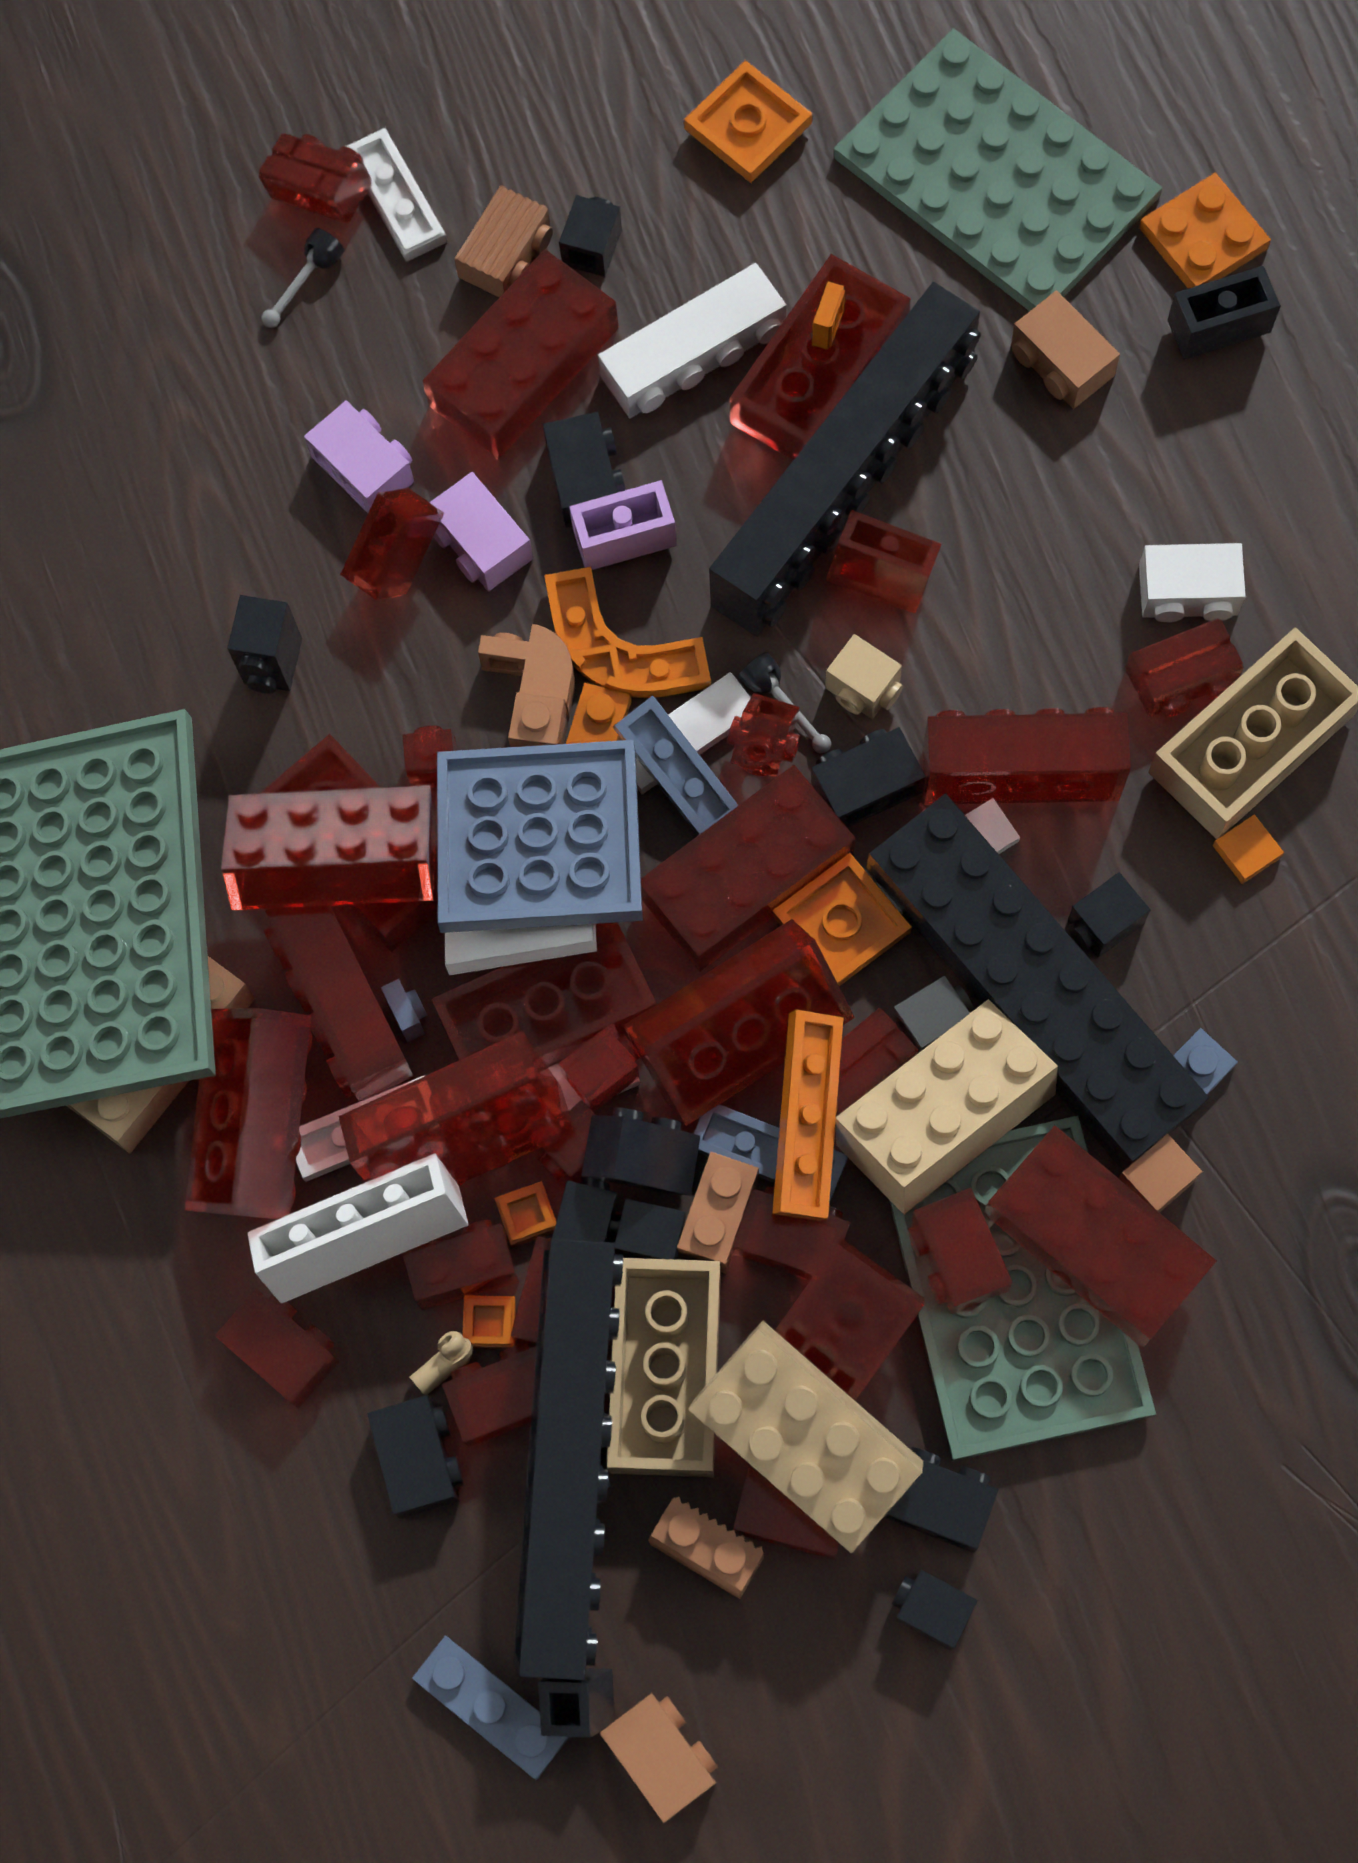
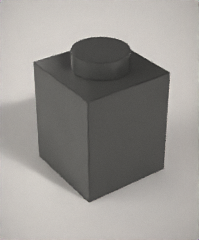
M943 976L894 1006L892 1020L917 1055L974 1010V1007L964 989L960 985L952 987L948 979Z

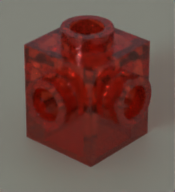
M753 693L742 712V716L734 717L729 730L727 744L734 745L730 763L741 766L746 772L756 776L771 775L777 777L784 762L793 763L797 754L801 735L793 732L800 707Z

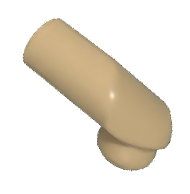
M451 1331L444 1334L438 1342L439 1352L410 1376V1379L425 1396L471 1360L473 1347L470 1340L464 1338L461 1333Z

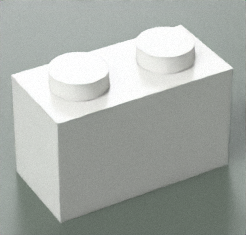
M1242 543L1145 545L1139 563L1142 618L1155 617L1160 622H1175L1184 617L1204 616V619L1209 621H1223L1239 614L1246 597Z

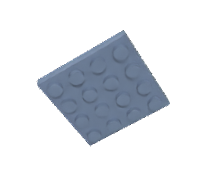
M634 740L437 752L438 925L440 933L643 921Z

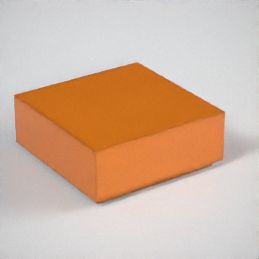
M827 282L813 321V346L827 350L832 346L844 313L845 290L842 285Z
M1255 814L1215 840L1213 844L1215 850L1242 884L1281 859L1284 851Z
M542 1181L494 1198L512 1248L554 1233L556 1219Z
M464 1295L463 1337L470 1340L473 1349L515 1350L516 1297Z

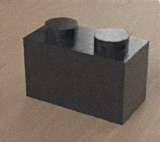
M1263 265L1176 292L1167 321L1181 355L1185 360L1271 333L1281 305Z
M598 412L543 423L546 447L565 528L572 527L569 506L626 490L621 469L612 471L609 456L617 455L611 427L602 429Z
M240 595L227 650L243 683L247 684L250 689L260 693L272 694L275 693L276 689L291 691L302 637L288 602Z
M900 727L886 732L885 729L876 730L862 738L859 746L844 753L841 749L830 751L821 756L816 761V765L812 767L811 785L836 833L924 793L926 775Z
M613 1108L612 1116L591 1115L581 1176L659 1194L691 1196L700 1135L681 1131L682 1122L677 1120L652 1117L651 1123L644 1122V1113L632 1109Z
M426 1395L367 1413L395 1516L402 1519L460 1501L456 1488L465 1486L457 1456H447L443 1438L450 1436L451 1431L443 1405L434 1408L433 1401Z
M912 1447L911 1451L923 1460L922 1473L883 1518L975 1553L979 1547L999 1489L988 1485L991 1477L982 1472L961 1466L959 1473L939 1466L941 1461L939 1456Z

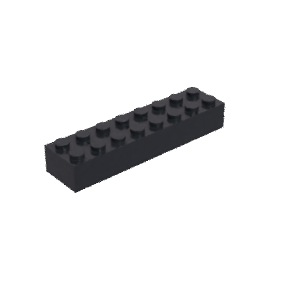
M934 281L931 283L709 568L711 607L756 637L766 625L773 627L779 621L787 607V603L784 601L794 588L801 591L806 586L814 573L815 567L812 565L821 553L828 555L832 552L842 536L840 529L849 517L856 519L863 512L870 499L868 492L877 481L883 484L889 478L897 464L895 457L904 446L910 449L916 443L924 429L922 422L931 411L937 414L943 408L951 394L949 387L957 377L964 379L974 367L978 355L974 353L975 347L981 337V332L978 331L980 310Z
M946 793L869 853L866 865L867 872L900 908L902 913L978 1002L983 1004L989 999L1058 1065L1056 1093L1072 1112L1079 1117V1120L1123 1171L1167 1133L1170 1134L1197 1112L1210 1098Z
M563 1239L544 1240L513 1663L519 1677L585 1680V1667L595 1665L597 1634L592 1633V1626H588L589 1611L599 1610L601 1581L600 1578H596V1573L592 1572L593 1556H602L604 1548V1524L600 1523L599 1519H596L597 1501L606 1502L608 1491V1469H603V1466H600L601 1447H610L612 1434V1416L603 1413L605 1393H614L616 1363L607 1360L608 1340H617L620 1317L619 1308L611 1307L612 1286L621 1287L623 1275V1255L614 1254L615 1243Z

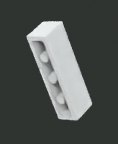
M754 263L598 354L600 377L629 418L640 412L649 413L658 408L665 398L680 389L688 390L696 386L708 372L720 365L722 367L730 366L739 360L744 351L758 343H769L777 338L786 327V303L758 264Z
M434 1153L247 1233L255 1274L282 1304L469 1224L459 1185L437 1154Z

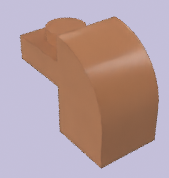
M532 624L529 642L523 641L519 636L510 633H497L495 637L481 635L478 655L483 671L522 676L519 693L565 699L568 719H570L575 693V678L569 650L559 636L551 630Z

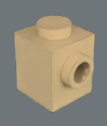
M853 634L826 670L825 688L835 694L838 703L849 712L857 715L862 712L873 719L881 707L888 710L899 697L903 689V685L900 684L902 665L856 634Z

